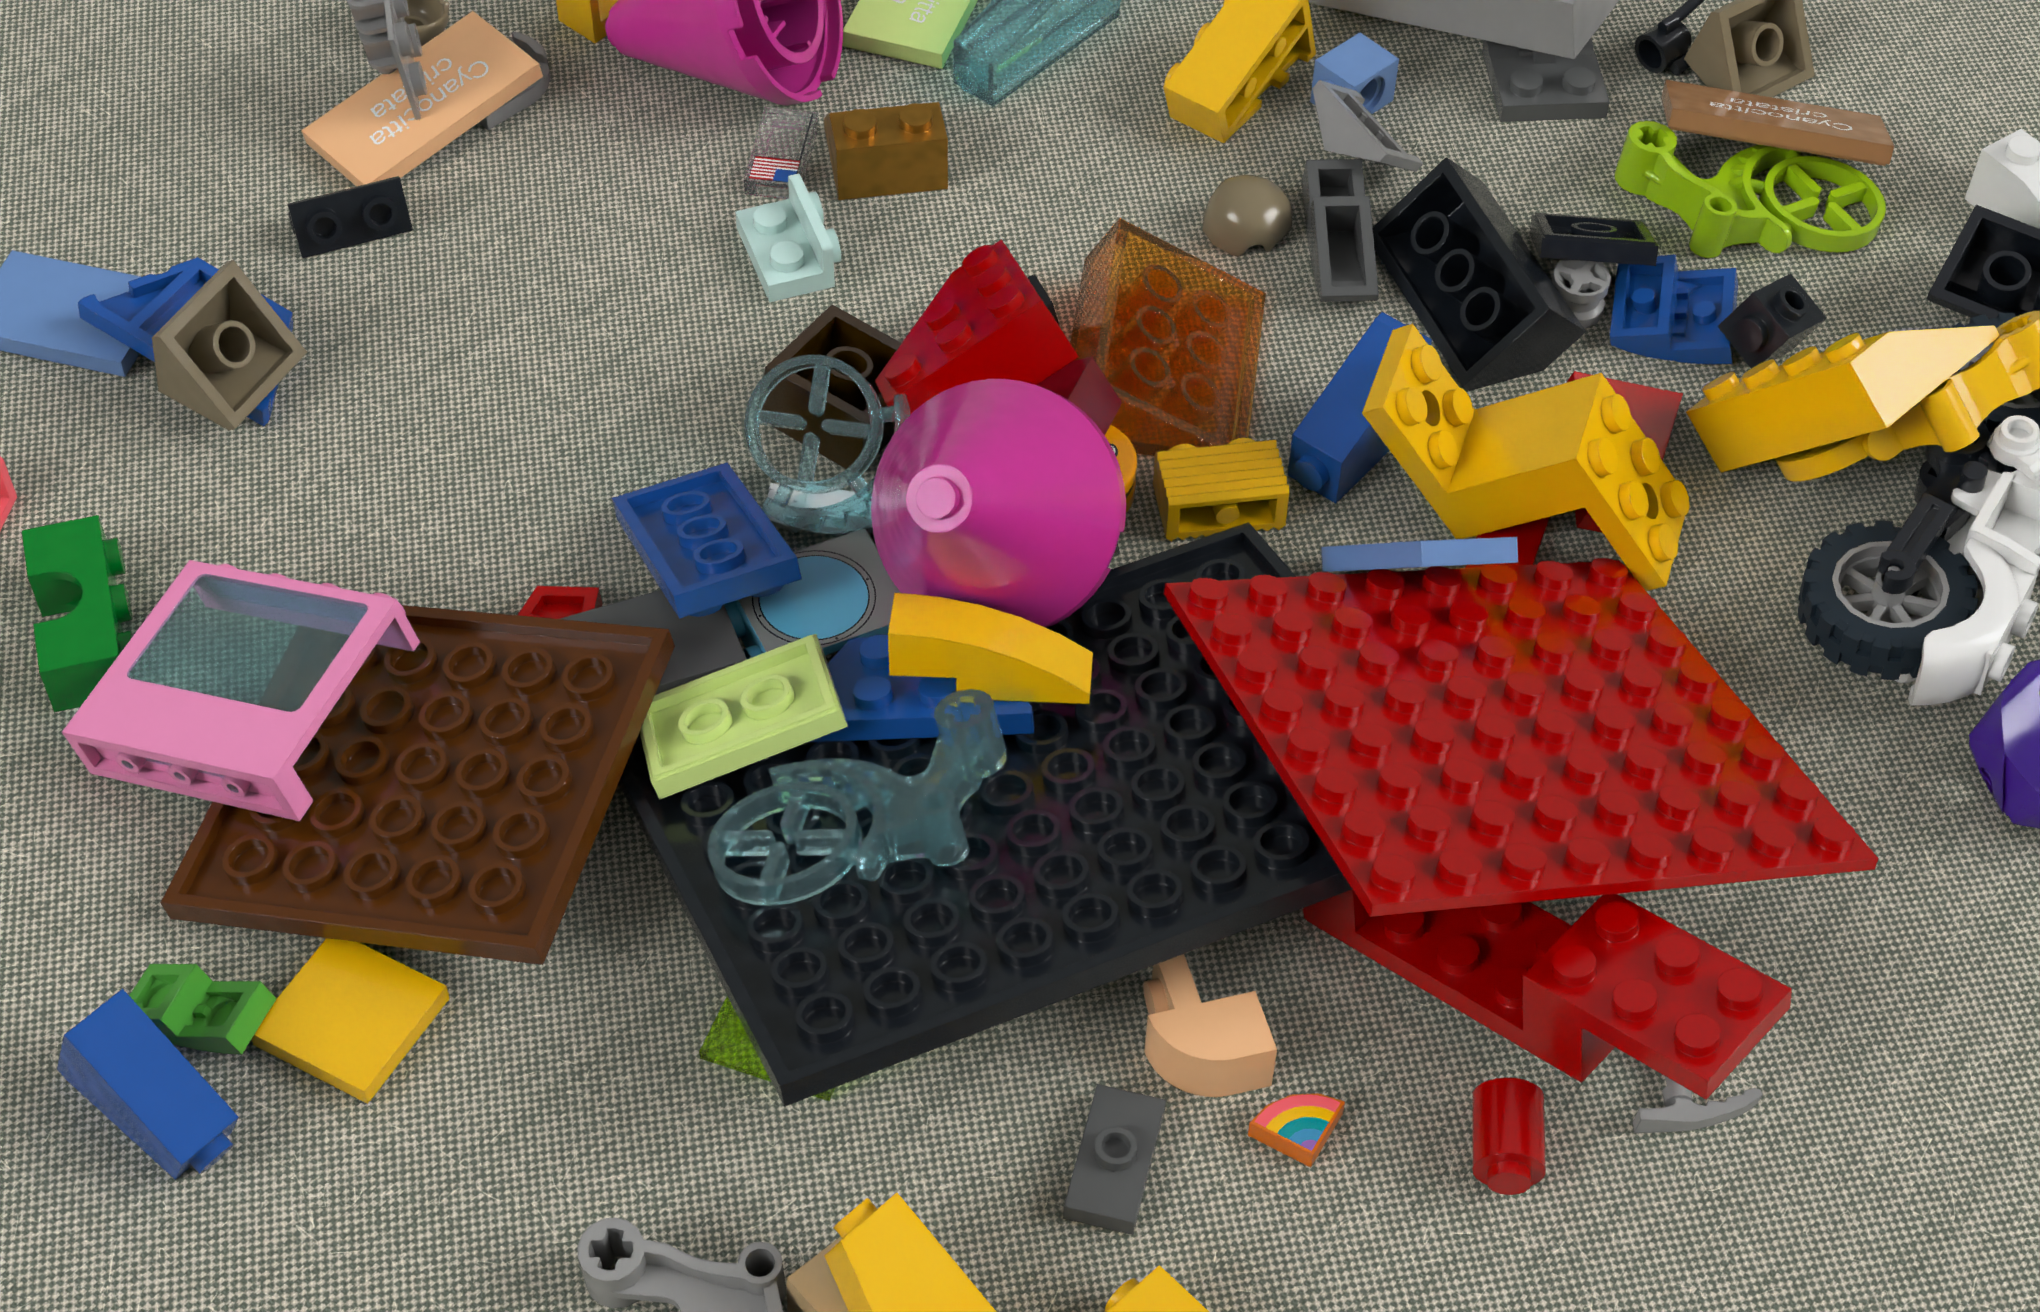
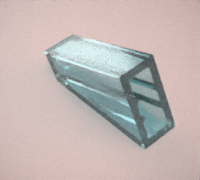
M992 0L953 41V83L961 87L965 92L976 96L994 107L1119 17L1121 0Z

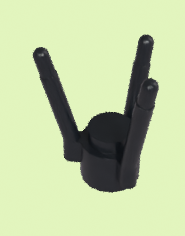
M1687 0L1673 14L1637 37L1634 48L1639 62L1645 69L1652 73H1660L1669 67L1671 72L1678 76L1690 68L1684 57L1691 46L1692 38L1688 28L1681 21L1705 0Z

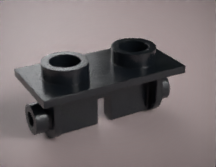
M399 176L287 204L289 208V221L293 233L296 234L302 258L413 230Z

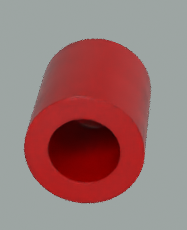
M1496 1078L1485 1081L1478 1085L1472 1094L1473 1175L1478 1181L1488 1185L1489 1189L1496 1193L1504 1195L1524 1193L1531 1186L1540 1182L1546 1174L1544 1093L1536 1084L1519 1078Z

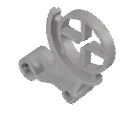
M606 1218L591 1224L582 1234L577 1246L578 1261L585 1286L591 1298L605 1307L612 1309L625 1308L640 1300L669 1303L675 1305L680 1312H783L781 1302L785 1298L786 1284L782 1257L778 1249L767 1242H755L745 1247L739 1255L738 1263L714 1262L691 1256L667 1243L644 1240L639 1229L627 1220ZM614 1257H626L618 1259L615 1270H604L611 1268Z

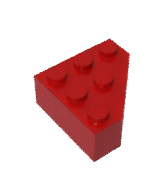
M1001 239L994 245H983L976 248L964 258L962 266L951 273L875 382L885 403L898 422L902 424L926 401L957 385L985 379H1009L1037 385L1079 356Z

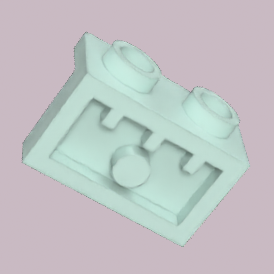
M799 173L788 176L789 199L735 211L737 230L769 303L835 287L834 263L841 261L838 237L833 228L825 229L820 198L816 191L808 193Z

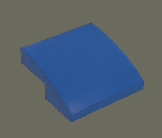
M1676 254L1657 256L1656 266L1618 263L1610 329L1611 346L1645 357L1691 364H1732L1734 347L1717 326L1737 308L1738 278L1736 268L1678 271Z

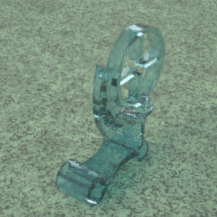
M824 355L798 356L772 368L754 388L747 404L744 421L746 442L753 459L765 474L780 484L774 499L767 497L762 510L785 524L816 533L843 534L872 527L871 498L875 477L867 484L861 475L869 468L879 451L884 423L895 421V434L901 424L910 416L906 394L895 395L894 406L881 408L876 392L858 371L839 359ZM814 368L808 410L817 417L822 416L825 411L832 369L847 375L858 385L868 405L870 424L825 419L822 421L821 427L829 434L867 439L866 444L859 457L845 471L832 478L814 482L820 439L815 434L808 432L803 438L797 480L791 479L780 473L765 455L760 441L759 425L803 430L807 426V421L800 415L762 410L763 405L770 392L783 379L795 372ZM849 485L855 493L841 502L824 507L800 508L788 505L794 491L807 494H823Z
M967 689L947 695L938 703L934 710V718L939 733L927 769L915 776L899 775L892 770L871 762L842 758L807 760L769 768L774 786L755 792L737 802L722 815L710 834L707 847L708 856L720 887L728 895L745 903L764 906L783 905L807 899L828 889L839 881L853 865L856 866V872L860 879L872 882L881 876L888 863L914 858H929L935 865L952 866L963 861L969 853V845L959 813L960 809L967 799L979 789L983 778L996 773L1007 760L1004 739L995 705L990 695L981 690ZM865 806L873 814V821L866 838L862 842V831L856 811ZM810 808L833 813L846 823L845 829L802 830ZM784 811L780 826L786 843H794L797 853L802 856L828 855L810 868L789 876H785L790 864L785 844L783 842H776L770 830H745L760 819ZM726 856H768L759 879L739 875L724 864Z

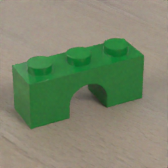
M99 515L22 530L27 577L42 617L70 612L58 619L33 624L39 673L54 713L81 707L133 637L131 630L123 632L122 622L133 620L128 592L125 584L116 585L115 579L117 575L126 574L121 546L117 537L106 539Z

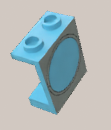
M863 528L795 551L802 580L786 584L780 591L769 596H748L724 604L737 637L742 639L746 647L743 650L746 659L812 634L817 635L824 654L828 655L839 651L850 639L888 635L894 592H901L889 577L875 544L866 529Z

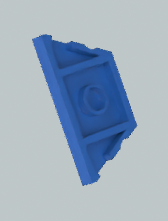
M198 257L172 266L165 273L149 274L128 282V292L99 302L94 294L83 297L78 302L79 316L84 321L155 362L152 337L219 269ZM262 295L292 332V312ZM279 383L247 416L263 427L270 420Z
M874 635L850 639L827 663L848 727L810 742L1034 734L1032 706L1029 702L956 699V678L890 676L888 635Z

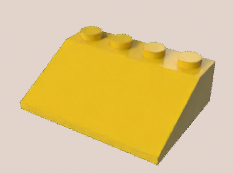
M1994 325L1889 331L1863 340L1859 333H1853L1836 341L1821 353H1819L1816 346H1812L1794 354L1779 366L1774 359H1771L1748 370L1740 378H1737L1735 372L1726 373L1705 385L1702 391L1706 397L1687 410L1686 413L1717 468L1722 473L1886 429L2000 337Z

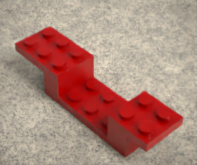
M1353 889L1303 908L1304 919L1312 925L1581 1083L1616 1047L1707 1100L1791 1006L1792 988L1618 894L1601 895L1573 925L1531 902L1370 917Z

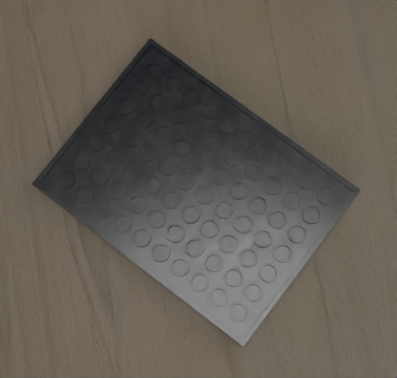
M1249 522L1111 569L1095 594L1082 607L1069 617L1047 627V629L1057 632L1093 652L1090 704L1029 702L1033 712L1034 734L807 742L659 800L651 783L639 732L619 780V785L784 1107L1352 890L1164 596L1166 583L1192 582L1197 578H1212L1220 581L1251 579L1257 575H1271L1277 578L1296 577Z

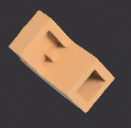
M1184 954L1153 965L1152 980L1144 981L1143 984L1145 1003L1149 1013L1144 1052L1153 1069L1174 1087L1187 1093L1204 1097H1223L1272 1086L1277 1047L1256 991L1201 1002Z

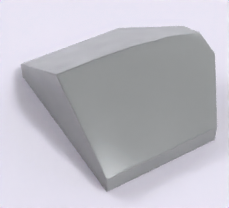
M1319 80L1312 88L1325 151L1415 172L1423 165V162L1417 156L1407 154L1362 105L1365 99L1359 92Z

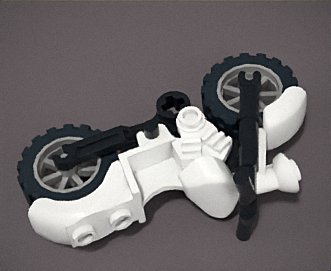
M1998 313L1997 318L1990 319L1987 318L1986 314L1970 318L1969 324L1965 326L1958 323L1952 328L1991 325L1997 328L2014 318L2015 313ZM1993 343L1988 345L1957 372L1979 360L1992 347ZM2040 388L1994 409L1978 426L1979 437L1970 445L1953 452H1945L1940 445H1926L1925 456L1927 460L1920 468L1914 491L1917 505L1902 528L1893 527V521L1885 520L1875 521L1874 526L1864 527L1862 522L1846 526L1845 532L1840 535L1835 531L1827 535L1822 540L1821 549L1815 547L1812 550L1800 588L1798 618L1800 624H1807L1805 635L1813 646L1820 644L1824 648L1823 656L1836 665L1842 661L1851 666V672L1866 677L1868 672L1881 674V679L1894 680L1899 683H1910L1916 680L1909 692L1908 700L1910 706L1947 703L1972 693L1981 695L1990 678L2001 682L2016 646L2008 643L2013 635L2021 638L2026 636L2039 603L2030 600L2040 569ZM2032 398L2037 399L2039 402L2035 403ZM1868 577H1875V581L1871 580ZM1847 585L1861 594L1843 596L1841 589ZM1860 611H1867V613H1866V615H1865V614L1861 613Z

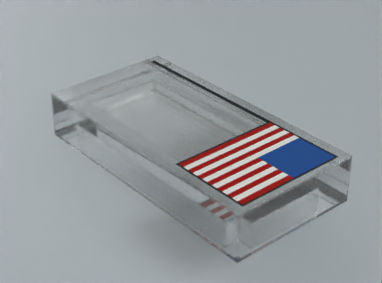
M764 107L743 180L744 194L789 199L788 176L799 173L803 182L805 180L819 129L818 112Z

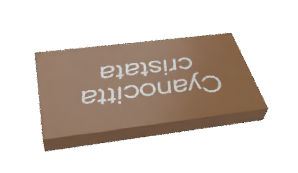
M1665 80L1661 99L1667 124L1671 130L1882 166L1890 164L1894 144L1881 116Z

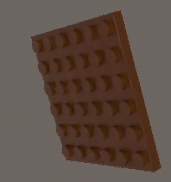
M402 605L406 612V617L420 643L414 652L376 644L294 764V770L313 799V803L302 819L295 821L212 802L160 902L169 918L175 920L543 965L675 648L669 629ZM301 630L262 706L288 712L299 709L341 650L347 638Z

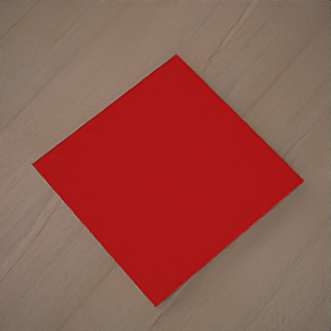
M1597 558L1592 562L1577 563L1541 561L1537 565L1517 566L1485 564L1477 568L1458 569L1437 566L1429 567L1426 570L1398 572L1374 569L1368 573L1339 575L1329 572H1316L1310 576L1279 578L1271 575H1257L1251 579L1220 581L1212 578H1197L1192 582L1165 584L1164 596L1370 917L1875 870L1879 858L1620 560Z

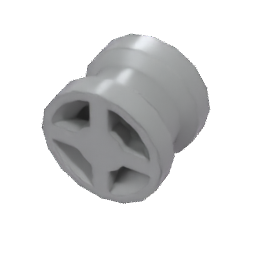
M1561 260L1555 266L1552 283L1583 328L1596 325L1601 320L1605 306L1604 297L1608 293L1611 281L1609 270L1601 262Z

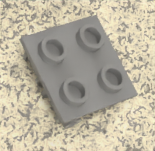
M347 0L369 65L381 74H390L398 68L415 120L421 119L418 96L426 95L427 87L420 61L414 62V57L422 56V46L416 24H407L404 20V17L409 16L407 0Z

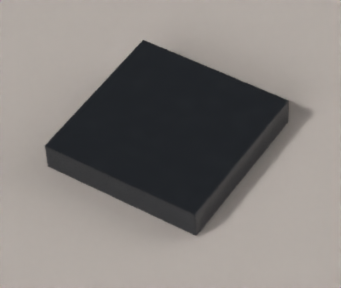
M1535 213L1531 217L1529 234L1540 258L1656 266L1659 246L1642 220Z

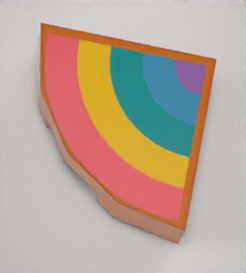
M1319 1093L1289 1095L1266 1105L1249 1123L1248 1136L1311 1168L1343 1115L1345 1101Z

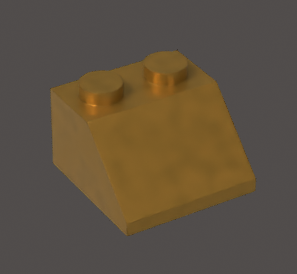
M939 102L912 103L903 106L828 113L824 118V129L838 200L948 189V138Z

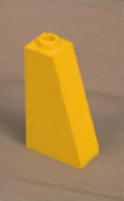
M895 1193L878 1209L869 1198H866L833 1227L842 1239L824 1257L849 1312H997L898 1193Z

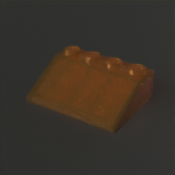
M1119 218L1084 260L1070 344L1079 356L1075 360L1092 356L1122 401L1111 425L1128 437L1134 446L1136 454L1155 456V452L1167 451L1179 444L1206 447L1225 445L1238 438H1249L1266 293Z

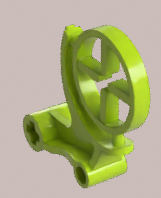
M1639 121L1631 125L1614 173L1616 182L1624 190L1636 195H1643L1652 202L1666 207L1679 215L1693 231L1689 241L1691 251L1704 258H1715L1721 254L1723 248L1745 243H1759L1772 253L1785 251L1792 242L1824 252L1854 251L1868 245L1876 237L1886 212V204L1881 191L1866 175L1847 164L1833 159L1817 156H1800V151L1755 145L1730 157L1713 178L1702 179L1696 177L1673 155L1677 145V137L1674 132L1667 126L1654 121ZM1772 167L1765 181L1752 179L1761 171ZM1811 178L1829 181L1841 186L1830 191L1825 203L1826 211L1823 220L1833 230L1815 227L1803 222V220L1814 217L1820 202L1818 198L1822 189ZM1784 181L1802 200L1782 206L1775 196L1773 187ZM1861 201L1869 212L1871 222L1861 227L1842 207Z

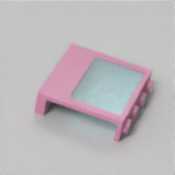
M189 560L69 721L62 734L90 774L300 821L313 803V799L294 770V764L376 644L414 652L420 641L406 617L403 606L397 599L383 593L369 594L342 589L330 583L315 584L289 579L277 573L267 575L237 569L229 564L214 565Z

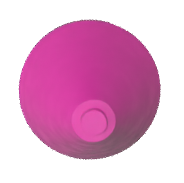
M618 0L611 7L605 24L608 40L625 56L784 106L810 102L823 95L821 90L817 89L821 82L834 80L838 71L843 44L841 0Z
M1009 379L972 381L945 390L926 401L901 424L892 436L882 455L873 483L871 498L873 535L881 561L889 577L901 593L938 596L979 604L1022 617L1047 628L1069 617L1082 607L1095 594L1111 569L1108 566L1116 550L1120 532H1124L1126 495L1119 463L1107 438L1096 423L1071 401L1045 388L1023 381Z

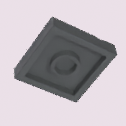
M1591 38L1575 59L1484 40L1482 54L1500 122L1607 117L1610 101Z

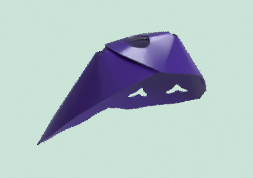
M2039 659L2030 661L2009 682L1969 733V748L1979 772L2002 814L2004 815L2005 813L2006 817L2009 816L2013 824L2040 829Z

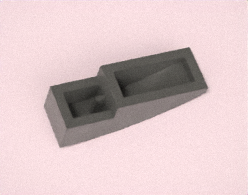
M1362 159L1306 160L1301 182L1311 265L1320 302L1377 301L1379 291L1370 196H1365Z

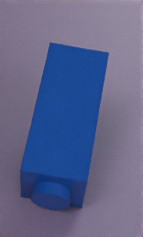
M1381 312L1374 319L1292 434L1287 475L1298 481L1304 488L1317 492L1335 504L1390 451L1362 414L1392 330L1406 326L1384 312ZM1421 334L1428 345H1431L1432 339Z
M123 988L64 1034L57 1070L73 1087L175 1180L190 1167H193L199 1174L204 1173L233 1147L234 1144L227 1136L232 1133L239 1118L238 1115Z

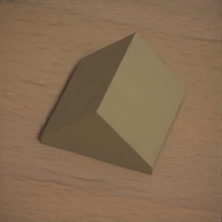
M1735 0L1710 13L1684 60L1707 87L1774 97L1815 76L1803 1Z
M234 260L227 261L152 337L158 391L227 430L236 429L308 353Z

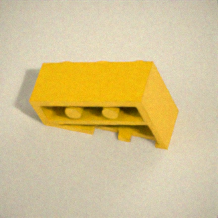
M1224 0L1223 7L1212 22H1207L1200 28L1192 49L1183 61L1175 63L1166 75L1163 89L1170 118L1221 143H1225L1262 107V100L1258 99V97L1268 87L1272 85L1281 89L1290 78V74L1285 71L1296 60L1301 59L1308 63L1316 55L1309 0Z

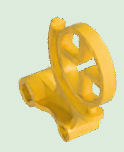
M2040 311L2024 313L1997 327L1996 329L2000 337L1992 342V347L1971 366L1954 373L1888 428L1848 438L1842 442L1837 441L1775 458L1783 476L1789 481H1806L1844 469L1867 456L1874 460L1887 461L1905 449L1923 445H1940L1945 452L1957 451L1970 445L1979 437L1978 426L1994 409L2040 388Z

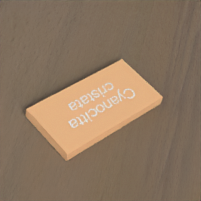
M472 11L422 46V56L414 57V62L420 61L427 87V94L418 96L421 119L415 120L397 68L390 74H381L301 131L306 143L355 186L396 176L402 178L542 78L543 74L540 64Z

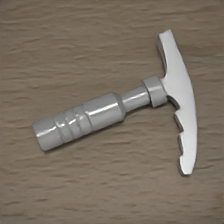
M1665 1076L1667 1086L1662 1091L1665 1107L1639 1108L1633 1120L1634 1133L1690 1131L1722 1123L1749 1111L1758 1104L1763 1093L1760 1089L1752 1088L1744 1090L1742 1095L1727 1097L1725 1102L1707 1101L1706 1105L1703 1106L1693 1102L1690 1090Z

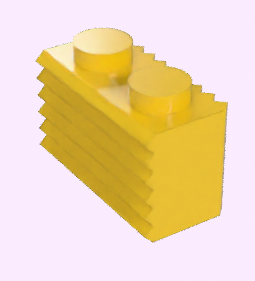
M1238 438L1225 445L1206 447L1179 444L1167 451L1155 452L1153 487L1165 537L1172 542L1177 537L1182 540L1189 536L1194 539L1201 535L1207 537L1247 522L1256 531H1259L1261 528L1269 531L1273 527L1280 530L1286 526L1290 491L1275 439L1255 441L1251 438Z

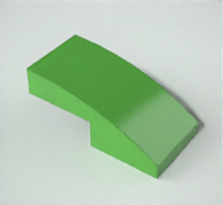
M150 964L129 995L172 1044L201 1051L238 1055L243 1054L277 999L261 981H212L197 964Z

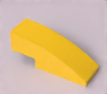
M894 592L888 629L890 676L956 678V699L1090 704L1093 652L1057 632L1022 617L983 605L938 596Z

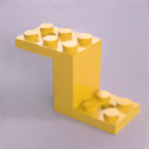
M1413 323L1392 330L1362 414L1456 539H1465L1477 536L1478 534L1481 535L1585 508L1634 578L1646 591L1667 586L1673 560L1678 553V541L1685 515L1689 511V496L1683 483L1675 480L1660 458L1655 442L1644 435L1631 416L1626 400L1620 394L1615 393L1602 373L1475 409L1467 392L1459 388L1441 363L1436 349L1428 345Z

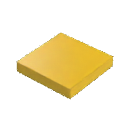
M326 938L278 996L251 1040L254 1046L368 1104L450 999L446 985L360 942Z

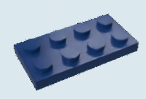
M728 463L612 498L618 522L679 619L689 615L695 617L710 615L720 610L723 604L748 596H769L780 591L786 584L802 580L797 556Z

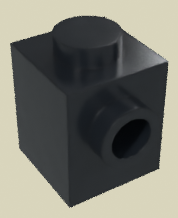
M1790 273L1753 292L1717 327L1752 369L1767 360H1776L1791 352L1823 323L1827 317Z

